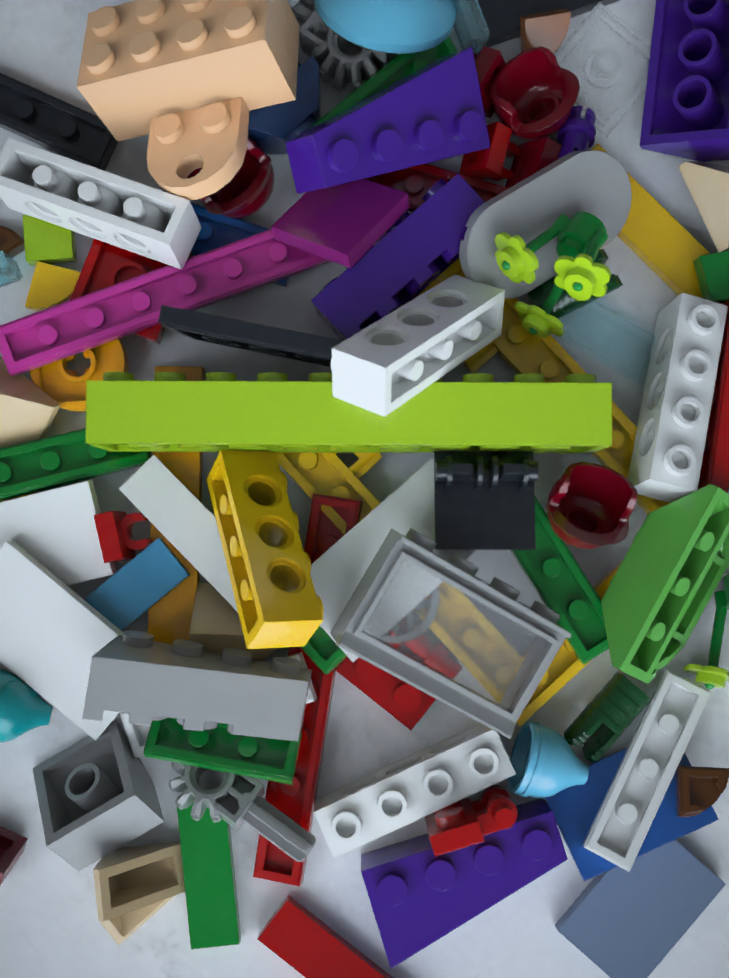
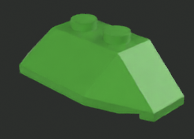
M709 484L648 513L601 600L612 666L647 684L654 679L657 670L666 666L685 646L729 565V494L718 486Z

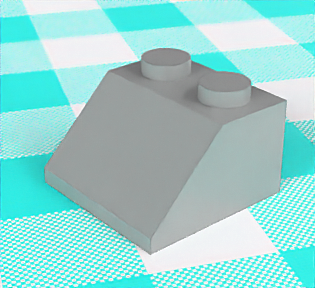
M116 720L110 723L96 741L87 736L33 768L46 847L77 871H81L164 822L154 783L140 758H134L128 737Z

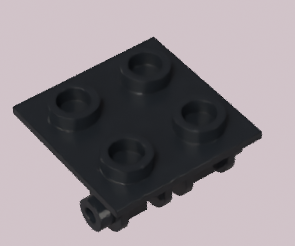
M434 451L435 542L437 543L435 550H536L534 482L538 481L539 466L538 462L533 459V451Z

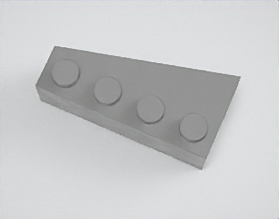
M135 630L124 631L123 635L116 636L92 656L82 719L102 721L104 711L127 713L129 715V724L151 726V721L170 717L177 718V722L185 730L215 729L218 723L228 724V732L234 735L291 741L299 740L312 669L302 668V662L296 659L274 657L272 662L252 659L253 654L251 652L236 648H225L222 653L203 650L202 643L186 639H177L173 641V644L153 641L154 635Z

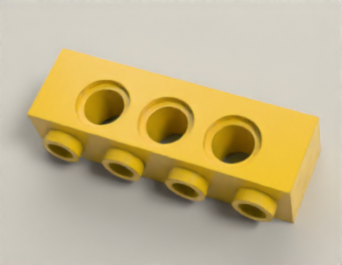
M220 450L206 481L247 649L305 646L323 621L324 607L322 599L316 595L310 574V557L304 552L299 536V519L296 512L292 511L288 498L287 477L280 470L276 452Z

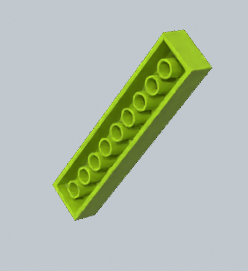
M104 372L103 380H87L86 444L109 452H220V450L306 453H434V451H533V454H592L612 446V383H596V375L594 374L566 375L564 382H545V375L534 373L514 375L513 382H493V375L486 373L462 375V382H442L441 377L384 417L333 397L332 373H311L308 375V381H288V374L265 372L257 374V381H238L237 374L211 372L206 373V381L186 380V374L157 372L154 373V381L134 380L133 373Z

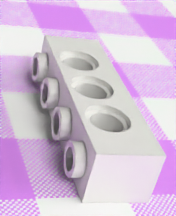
M9 137L0 153V198L8 208L183 270L202 228L190 200Z
M453 275L332 348L331 358L333 397L385 417L501 336L505 290Z
M681 293L657 314L628 480L632 482L639 495L671 503L698 489L727 305Z
M478 723L316 798L313 813L333 858H336L515 775L516 772L498 733Z

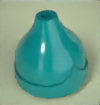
M0 669V743L14 740L34 728L49 725L53 706L42 700L17 675Z

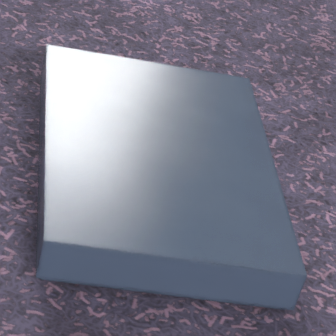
M674 840L637 857L630 872L617 866L596 876L557 921L555 927L560 934L610 978H647L723 889L726 883L677 840Z

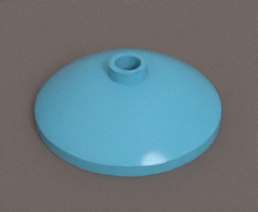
M314 0L318 15L335 33L359 46L386 53L407 54L434 48L445 41L450 35L456 18L454 0Z

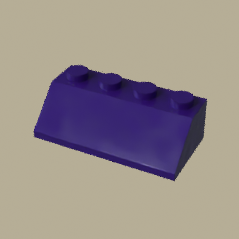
M656 0L639 145L642 149L695 161L729 160V0Z

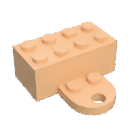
M134 0L112 7L105 6L88 13L77 88L117 142L149 134L147 148L148 172L164 192L187 200H197L217 192L229 183L241 168L247 150L249 112L296 100L300 26L288 0ZM202 168L197 175L186 179L192 171Z

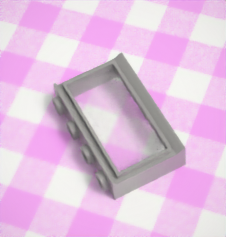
M391 528L330 634L339 647L511 739L517 720L566 637L570 639L572 634L557 624L561 615L535 600L531 608L516 600L520 591L502 580L494 577L489 585L475 577L479 567L464 558L452 553L449 560H446L432 552L437 543L410 528L406 536Z

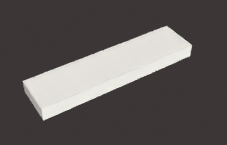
M153 455L119 490L238 612L215 516Z
M668 669L663 671L651 701L647 705L582 847L630 872L712 693L711 690Z

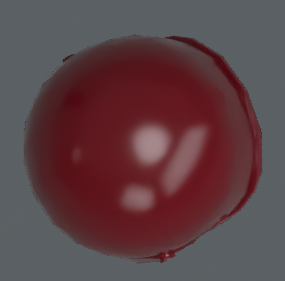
M539 46L527 49L509 60L493 80L490 95L494 102L495 113L500 122L511 128L513 135L526 140H535L548 137L562 127L577 100L580 85L576 75L567 69L561 68L556 56L548 48Z
M248 137L243 164L233 179L217 192L200 198L209 213L229 218L248 217L259 211L269 200L274 186L272 160L253 139ZM202 168L192 171L187 179L197 175Z
M588 462L570 464L562 476L554 483L548 496L546 505L548 521L554 533L561 540L576 548L594 549L604 545L617 544L628 535V520L636 505L637 490L625 476L611 468Z

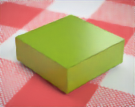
M22 215L25 258L29 265H36L37 261L47 264L77 262L74 231L29 215Z

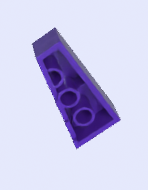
M472 47L436 59L427 64L426 67L405 76L377 94L365 98L346 111L287 141L285 145L297 194L490 148Z
M459 174L448 183L443 178L436 182L422 197L424 203L412 214L408 211L405 212L387 230L388 234L372 246L352 268L346 269L340 276L331 280L311 300L317 314L341 340L345 341L413 300L459 258L460 241L464 240L468 229L465 225L471 214L485 203Z
M544 798L516 805L518 816L512 827L484 835V842L434 856L427 833L361 854L362 877L390 969L568 860L554 813Z

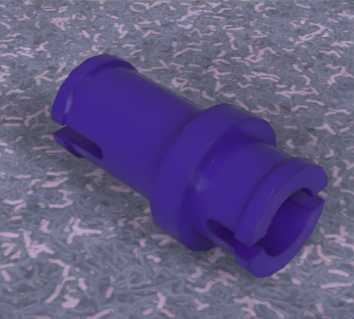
M578 105L571 108L568 119L558 130L557 139L560 145H562L558 159L571 152L588 150L592 147L596 137L594 126L596 115L592 109L587 107L584 118H581L583 106Z

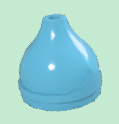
M527 721L521 727L510 757L511 764L516 772L515 775L508 778L510 792L522 797L546 798L568 787L584 785L589 775L588 765L575 755L567 740L561 734L538 722Z

